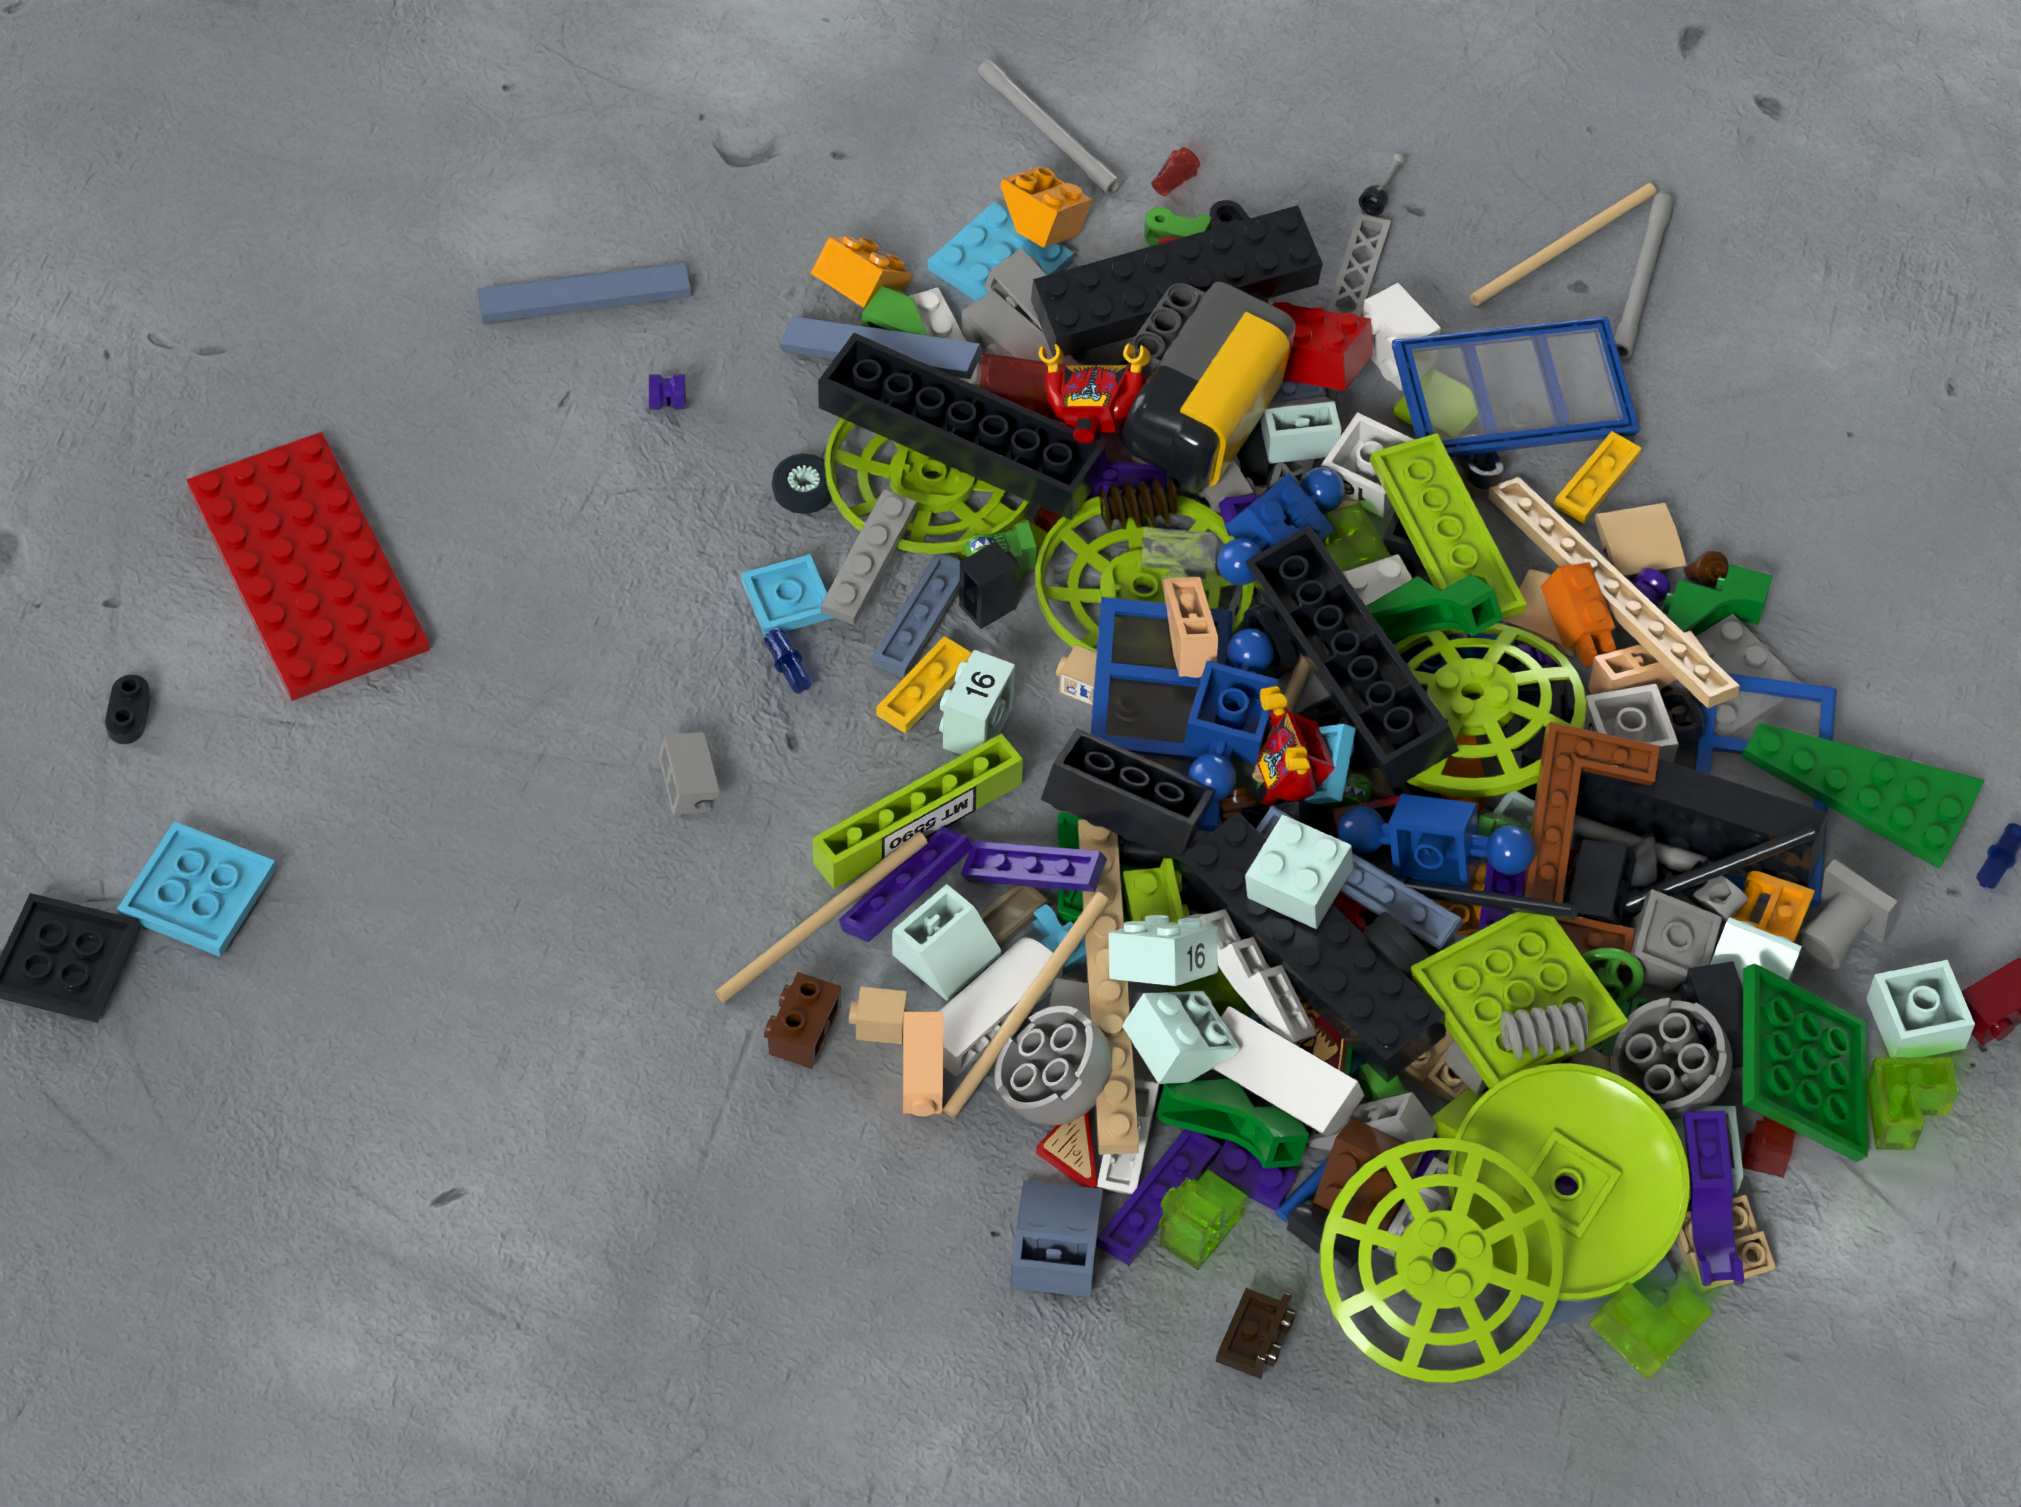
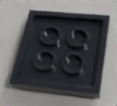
M29 893L0 955V999L98 1023L140 930L139 920Z

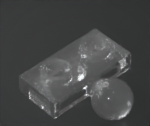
M1144 528L1141 567L1170 569V572L1163 579L1188 577L1185 570L1214 572L1217 533Z

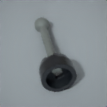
M1398 152L1394 155V163L1380 185H1371L1361 194L1359 205L1367 214L1380 215L1386 208L1389 196L1385 188L1399 166L1406 163L1407 158L1404 153Z

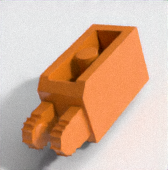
M1590 562L1558 567L1540 588L1562 645L1568 649L1575 648L1584 667L1593 666L1594 657L1598 654L1602 655L1617 651L1611 635V631L1615 628L1614 622Z

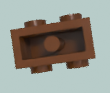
M797 972L792 984L784 986L779 999V1006L781 1008L777 1016H770L765 1028L764 1037L768 1038L769 1055L813 1069L841 1008V986Z

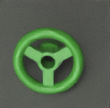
M1598 948L1581 955L1587 964L1607 959L1604 967L1597 969L1594 974L1616 1004L1620 1001H1628L1641 989L1644 982V969L1641 962L1631 953L1617 948ZM1621 962L1628 965L1633 973L1632 981L1628 986L1617 978L1616 970Z

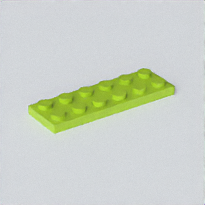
M1436 433L1371 452L1370 463L1434 587L1441 591L1472 574L1494 588L1503 619L1524 613L1527 603L1439 435Z

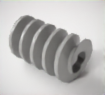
M1582 1001L1578 1002L1576 1008L1571 1003L1563 1004L1560 1010L1557 1006L1550 1005L1547 1006L1545 1013L1540 1007H1535L1531 1009L1529 1014L1524 1009L1517 1010L1514 1017L1509 1011L1502 1012L1500 1029L1504 1047L1507 1051L1513 1050L1517 1061L1523 1059L1524 1048L1529 1049L1532 1058H1538L1539 1046H1544L1548 1056H1553L1555 1044L1560 1045L1563 1054H1568L1570 1042L1573 1041L1579 1052L1585 1050V1043L1588 1038V1021Z

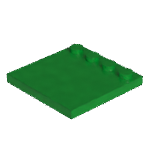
M1756 963L1743 968V1105L1855 1162L1868 1157L1866 1021Z

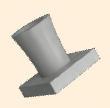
M1833 859L1825 869L1821 892V902L1827 907L1799 932L1796 941L1812 960L1828 969L1837 970L1862 930L1882 944L1892 933L1898 901L1836 859Z

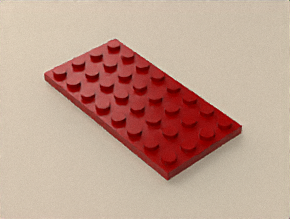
M322 432L186 479L188 489L291 701L430 651L429 641Z

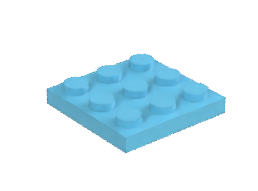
M994 201L927 260V269L974 301H978L989 293L984 285L990 270L1020 248L1039 262L1042 271L1046 275L1064 271L1073 263L1074 253L1060 243L1043 248L1016 232L1009 210Z
M174 821L118 906V915L138 919L140 926L221 957L277 869L276 862Z

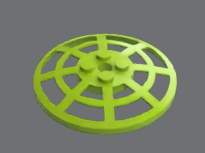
M840 418L832 430L827 443L825 475L828 490L834 504L843 517L860 532L865 524L860 518L870 515L878 498L874 497L869 486L868 473L889 478L893 493L917 501L914 524L909 523L906 529L907 532H911L909 541L901 539L896 548L899 550L923 554H945L964 551L965 542L970 538L955 542L924 543L926 535L951 534L971 528L977 534L993 535L1003 533L1011 529L1024 516L1031 505V502L1023 499L1020 506L1005 521L992 528L983 519L998 506L1006 491L894 441L892 442L898 448V451L893 456L890 465L873 461L872 458L878 449L889 440L878 434L868 442L862 451L861 457L840 449L842 443L856 424ZM837 463L858 470V486L865 501L864 503L847 507L837 486ZM928 471H936L941 476L936 479H929L924 474ZM973 491L993 492L987 504L977 513H974L964 503ZM951 510L961 520L949 525L929 526L932 513H943Z
M1176 494L1177 513L1195 520V523L1184 537L1160 528H1137L1133 519L1129 518L1126 529H1118L1106 533L1087 544L1073 529L1092 517L1100 515L1101 509L1099 496L1084 502L1072 520L1062 517L1057 521L1046 535L1038 553L1035 566V592L1040 609L1048 624L1072 648L1078 645L1097 652L1094 647L1097 646L1098 626L1086 614L1081 602L1100 603L1101 597L1166 604L1163 579L1186 577L1180 564L1188 555L1200 566L1206 577L1201 579L1204 592H1209V608L1217 609L1220 589L1234 586V584L1227 582L1221 575H1217V571L1210 558L1196 544L1208 529L1215 533L1224 544L1234 540L1233 536H1228L1223 518L1207 506ZM1143 539L1161 541L1173 545L1175 548L1168 556L1156 551L1144 550ZM1128 540L1129 552L1117 556L1110 562L1098 553L1112 544ZM1061 541H1064L1078 554L1069 572L1067 588L1046 585L1049 561ZM1087 563L1102 574L1100 589H1078L1080 575ZM1254 582L1242 586L1240 608L1232 623V636L1244 624L1245 611L1251 608ZM1138 585H1147L1153 591L1142 594L1134 588ZM1048 599L1070 602L1071 609L1076 618L1090 633L1080 640L1069 633L1055 618L1050 609ZM1115 618L1114 632L1123 624L1142 629L1144 642L1129 641L1113 636V646L1125 650L1147 652L1149 661H1137L1112 656V659L1116 660L1115 663L1177 669L1174 658L1164 660L1162 650L1172 648L1171 638L1160 641L1157 627L1168 623Z
M1496 623L1480 632L1483 634L1499 635L1496 640L1461 638L1449 641L1446 637L1447 635L1464 634L1466 632L1457 629H1438L1410 635L1393 645L1398 653L1402 654L1411 647L1430 640L1434 646L1417 654L1407 663V666L1421 686L1427 687L1428 696L1450 726L1455 742L1459 734L1469 736L1487 734L1490 744L1483 745L1457 744L1459 751L1451 756L1483 758L1496 755L1504 772L1502 775L1481 778L1443 775L1442 772L1449 758L1447 757L1408 780L1407 782L1431 792L1460 797L1496 796L1518 791L1538 782L1541 759L1519 769L1511 750L1531 740L1543 726L1546 727L1550 722L1581 729L1585 728L1587 703L1584 686L1576 669L1552 644L1535 634L1516 627ZM1515 639L1529 644L1547 654L1561 667L1542 668L1529 654L1511 644ZM1486 647L1489 650L1483 659H1462L1455 648ZM1439 653L1447 663L1437 670L1435 674L1415 671L1424 661ZM1504 653H1507L1520 660L1530 670L1510 673L1498 663ZM1571 680L1575 696V706L1570 724L1550 714L1552 706L1550 681ZM1538 682L1541 693L1539 707L1518 700V686ZM1475 693L1482 697L1477 700H1471L1464 696ZM1515 714L1531 720L1521 731L1508 738L1505 737L1501 729L1510 722Z
M1429 1138L1407 1142L1384 1151L1364 1164L1346 1182L1335 1198L1324 1224L1320 1243V1274L1324 1294L1332 1315L1347 1338L1364 1355L1381 1367L1403 1377L1424 1382L1454 1383L1476 1379L1499 1370L1519 1357L1537 1339L1549 1321L1558 1300L1563 1277V1248L1559 1227L1549 1203L1535 1182L1519 1166L1502 1154L1477 1143L1451 1138ZM1430 1150H1455L1467 1153L1461 1176L1433 1174L1421 1176L1413 1180L1400 1158L1412 1153ZM1483 1159L1498 1165L1512 1175L1530 1194L1535 1204L1515 1214L1511 1207L1496 1192L1486 1185L1477 1182ZM1386 1166L1397 1188L1389 1192L1377 1204L1368 1217L1366 1224L1342 1218L1347 1204L1358 1188L1376 1171ZM1435 1186L1458 1188L1451 1211L1439 1210L1429 1212L1418 1190ZM1473 1194L1479 1195L1489 1202L1501 1214L1504 1220L1483 1230L1473 1219L1467 1216ZM1404 1199L1414 1220L1408 1224L1400 1236L1378 1229L1380 1222L1387 1212L1398 1201ZM1542 1218L1548 1230L1552 1251V1274L1549 1287L1527 1279L1529 1252L1523 1228ZM1337 1233L1360 1240L1358 1267L1364 1291L1344 1301L1341 1300L1333 1268L1334 1243ZM1511 1234L1516 1249L1515 1274L1493 1267L1491 1245ZM1372 1245L1394 1251L1396 1275L1378 1284H1375L1371 1267ZM1439 1248L1449 1249L1455 1257L1454 1265L1449 1271H1440L1433 1264V1254ZM1487 1283L1510 1290L1501 1307L1484 1321L1474 1299L1484 1290ZM1405 1290L1413 1299L1421 1303L1415 1325L1412 1326L1398 1317L1387 1306L1384 1299ZM1521 1295L1544 1302L1539 1315L1529 1330L1511 1348L1500 1354L1490 1332L1509 1317L1518 1304ZM1373 1306L1376 1313L1390 1327L1410 1338L1402 1361L1390 1357L1373 1345L1356 1327L1350 1316ZM1456 1307L1460 1308L1470 1328L1455 1333L1430 1332L1437 1309ZM1475 1340L1485 1361L1474 1367L1457 1370H1429L1418 1367L1425 1344L1452 1346Z

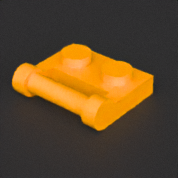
M1759 871L1749 872L1744 882V894L1749 899L1732 918L1751 923L1760 930L1775 936L1786 937L1795 943L1813 900L1815 890ZM1764 893L1769 894L1771 897L1760 923L1757 924L1749 921L1759 896Z

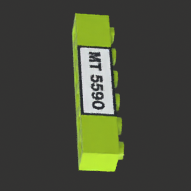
M1002 733L813 837V864L833 889L838 888L873 868L917 832H921L925 838H928L942 826L948 827L1022 785L1023 758Z

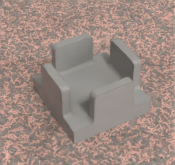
M1651 889L1646 894L1642 911L1631 921L1629 927L1634 929L1630 953L1643 966L1644 983L1671 992L1680 983H1685L1688 968L1710 965L1722 917Z

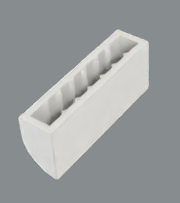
M1021 938L939 1011L943 1012V1067L957 1077L983 1053L1053 952L1034 939ZM1063 967L1055 978H1063ZM1054 980L1046 989V991L1039 999L1037 1004L1052 991Z
M1230 1006L1222 1015V1021L1229 1028L1240 1050L1236 1055L1212 1069L1325 1136L1335 1133L1343 1126L1364 1097L1358 1081Z

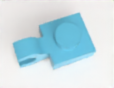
M1045 904L1034 911V915L1038 919L1033 921V926L1045 937L1041 940V944L1054 953L1073 926V923L1070 921L1062 927L1054 911ZM1085 936L1063 965V975L1086 961Z

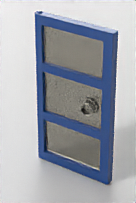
M1101 597L1090 734L1188 777L1192 763L1198 757L1208 754L1207 751L1184 745L1187 723L1201 677H1179L1173 656L1166 604ZM1210 608L1218 635L1217 663L1230 666L1226 650L1232 637L1233 612ZM1221 800L1210 802L1203 824L1199 829L1200 831L1212 832L1220 826Z

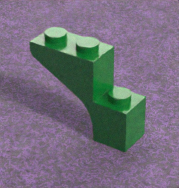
M1730 564L1726 578L1719 576L1715 590L1679 580L1675 593H1667L1662 612L1667 614V617L1683 632L1691 631L1695 637L1732 614L1740 621L1759 625L1773 576Z
M1472 574L1441 591L1417 576L1366 605L1390 641L1438 629H1457L1473 637L1503 620L1494 588Z
M1231 1079L1166 1083L1156 1112L1157 1117L1164 1124L1222 1138L1243 1146L1259 1160L1264 1168L1299 1166L1309 1137L1300 1120L1276 1106L1254 1108L1241 1086Z

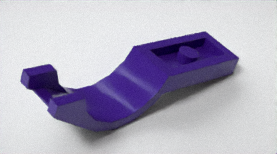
M1725 1110L1685 1112L1683 1125L1691 1187L1692 1238L1702 1286H1711L1712 1281L1734 1280L1735 1285L1743 1284L1742 1260L1739 1259L1733 1232V1179Z

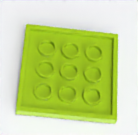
M1515 912L1411 966L1413 981L1445 1013V1027L1489 1090L1497 1083L1518 1072L1541 1065L1558 1064L1580 1053L1573 1041L1570 1042L1568 1054H1563L1560 1045L1555 1044L1553 1056H1548L1544 1046H1539L1538 1058H1532L1529 1049L1524 1048L1523 1059L1517 1061L1513 1050L1507 1051L1502 1041L1500 1029L1502 1012L1509 1011L1514 1017L1517 1010L1524 1009L1529 1014L1532 1008L1540 1007L1545 1013L1547 1006L1555 1005L1560 1010L1565 1003H1571L1576 1008L1578 1002L1582 1001L1588 1021V1038L1585 1043V1049L1625 1029L1628 1024V1019L1556 919L1551 916Z

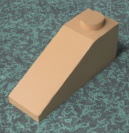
M1201 578L1163 579L1173 656L1179 677H1202L1206 661L1217 663L1218 635Z
M1691 631L1684 632L1709 656L1708 652ZM1639 644L1595 656L1588 690L1593 695L1657 684L1658 690H1661L1677 679Z
M903 1012V1114H914L921 1117L942 1114L943 1012Z

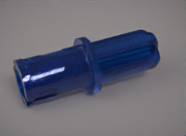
M777 628L769 631L766 634L768 638L764 637L763 640L773 656L775 669L784 674L793 692L801 694L804 690H809L812 683L801 664V653L792 647L783 629Z
M2009 823L1998 842L1989 847L1987 851L1988 857L1976 875V879L1980 882L1979 885L1981 887L1994 889L2006 870L2015 865L2016 854L2021 848L2020 825Z

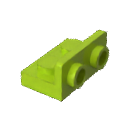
M1164 858L1160 868L1122 872L1120 879L1129 921L1145 922V917L1149 915L1169 916V922H1178L1179 919L1189 916L1188 907L1186 904L1181 903L1179 894L1182 891L1181 874L1179 870H1174L1172 858Z

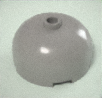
M1664 998L1639 1007L1627 1017V1027L1619 1031L1612 1056L1610 1055L1612 1073L1624 1078V1067L1637 1073V1087L1645 1093L1651 1094L1648 1096L1659 1105L1669 1119L1682 1118L1685 1112H1695L1706 1106H1711L1721 1096L1728 1084L1732 1071V1050L1725 1031L1707 1009L1698 1003L1672 1001L1671 998ZM1693 1018L1707 1022L1714 1031L1716 1043L1709 1051L1703 1046V1040L1699 1039L1697 1030L1692 1025ZM1684 1072L1685 1075L1679 1078L1680 1073Z
M1060 1005L1043 1009L1030 1016L1029 1020L1031 1023L1014 1040L1010 1037L1007 1039L1000 1051L995 1067L994 1079L996 1090L1002 1095L1007 1105L1026 1120L1040 1125H1062L1085 1115L1095 1106L1096 1098L1104 1090L1112 1072L1111 1049L1102 1030L1078 1009Z

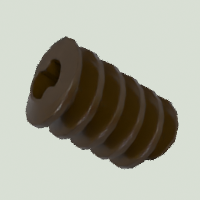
M1172 478L1166 481L1164 489L1159 480H1153L1150 491L1144 481H1139L1136 492L1129 482L1124 483L1121 493L1116 484H1110L1107 495L1103 487H1099L1101 516L1108 531H1112L1114 520L1119 521L1123 530L1126 529L1129 518L1133 519L1137 528H1141L1143 517H1147L1151 527H1154L1157 516L1161 515L1165 525H1169L1171 515L1177 514V495Z

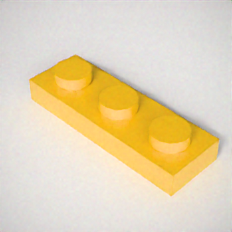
M1611 431L1555 498L1554 508L1584 524L1639 459L1642 447Z
M943 636L876 707V716L906 734L945 691L955 683V675L962 661L967 662L972 653L946 636Z

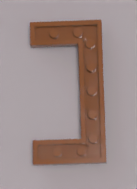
M1553 722L1546 725L1530 835L1535 843V857L1531 865L1525 870L1522 897L1562 902L1581 771L1651 786L1656 778L1660 746ZM1577 916L1574 920L1554 917L1581 955L1598 948H1617L1629 953L1631 952L1634 936L1633 928ZM1607 959L1598 960L1594 963L1605 965ZM1621 962L1618 968L1626 969L1629 966Z

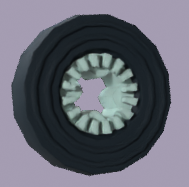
M802 453L782 460L775 468L772 477V490L776 501L783 508L793 513L801 514L818 512L828 506L832 497L826 483L825 459L813 454ZM804 481L810 482V485H806L805 487L802 486V488H800L799 486Z

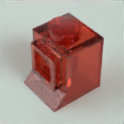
M1763 1116L1762 1121L1756 1120L1753 1133L1746 1134L1742 1153V1167L1784 1178L1791 1157L1796 1131L1766 1116Z

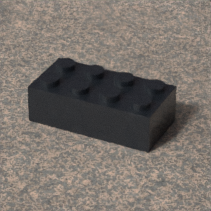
M1077 728L1054 761L1040 800L1051 804L1057 810L1067 811L1081 817L1091 825L1103 827L1117 833L1127 841L1137 842L1151 848L1161 856L1180 861L1179 857L1187 851L1203 824L1215 789Z

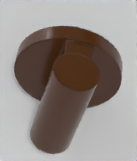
M1707 551L1699 560L1686 566L1684 572L1690 580L1698 579L1702 585L1715 587L1719 576L1726 578L1728 561L1721 552Z
M1247 787L1234 788L1226 798L1221 800V823L1223 824L1237 812L1241 814L1243 809L1257 808L1256 793H1248Z

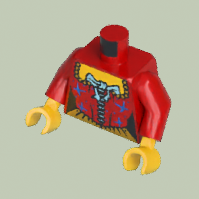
M1130 343L1125 346L1123 355L1131 363V369L1129 365H1064L1063 371L1059 372L1058 366L1064 360L1063 351L1055 344L1056 355L1052 359H1047L1046 348L1042 345L1039 349V357L1048 366V373H1045L1048 401L1056 416L1063 419L1066 426L1074 429V438L1081 443H1091L1096 433H1113L1117 431L1123 419L1127 417L1135 397L1144 384L1145 373H1141V369L1150 361L1151 356L1148 349L1141 345L1140 354L1134 359L1135 346Z
M1278 686L1263 688L1260 690L1261 704L1265 711L1271 710L1270 716L1274 729L1257 757V765L1264 782L1256 791V797L1267 806L1274 805L1279 798L1289 802H1303L1305 798L1315 794L1316 788L1335 769V766L1319 730L1318 723L1289 712L1288 708H1286L1287 699L1281 694Z

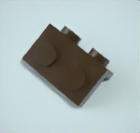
M1245 1288L1218 1350L1216 1362L1262 1379L1267 1365L1274 1367L1278 1360L1282 1344L1277 1342L1281 1332L1288 1334L1294 1322L1296 1311L1291 1309L1293 1295L1285 1292L1280 1301Z

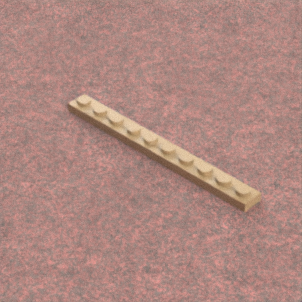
M1520 477L1489 488L1488 499L1559 567L1585 562L1591 563L1610 615L1701 703L1710 708L1738 696L1740 685Z
M1078 820L1079 849L1101 851L1107 858L1096 891H1082L1083 910L1097 891L1109 899L1107 905L1085 934L1090 1020L1106 1036L1112 1055L1110 1079L1105 1085L1104 1090L1096 1098L1095 1104L1099 1155L1139 1153L1132 1041L1122 1027L1130 1014L1128 981L1109 979L1108 932L1124 928L1118 835L1103 827L1091 825L1087 820Z

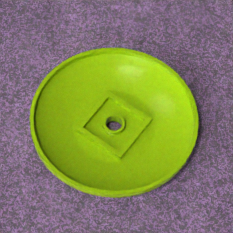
M1572 1063L1541 1065L1523 1070L1509 1076L1488 1090L1473 1105L1457 1131L1455 1139L1485 1146L1502 1154L1519 1166L1535 1182L1546 1198L1559 1227L1563 1248V1277L1558 1296L1560 1301L1598 1299L1630 1287L1649 1274L1663 1260L1681 1230L1686 1216L1690 1190L1689 1169L1682 1142L1673 1124L1659 1105L1636 1085L1614 1073L1588 1065ZM1451 1150L1447 1174L1462 1175L1467 1153ZM1483 1159L1477 1182L1486 1185L1496 1192L1511 1207L1515 1214L1535 1204L1530 1194L1512 1175L1498 1165ZM1561 1176H1569L1577 1183V1192L1570 1196L1562 1195L1557 1191L1555 1181ZM1447 1186L1450 1207L1452 1209L1458 1188ZM1473 1194L1467 1216L1473 1219L1483 1230L1504 1220L1501 1214L1489 1202L1479 1195ZM1542 1218L1523 1228L1529 1252L1527 1279L1549 1287L1552 1274V1251L1548 1230ZM1511 1234L1492 1244L1491 1247L1493 1251V1267L1515 1274L1516 1249Z

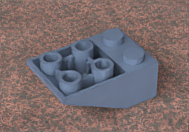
M1023 1181L1011 1264L1010 1289L1091 1297L1103 1189Z

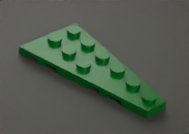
M1760 722L1740 755L1741 758L1938 869L1945 861L1985 782L1984 779Z

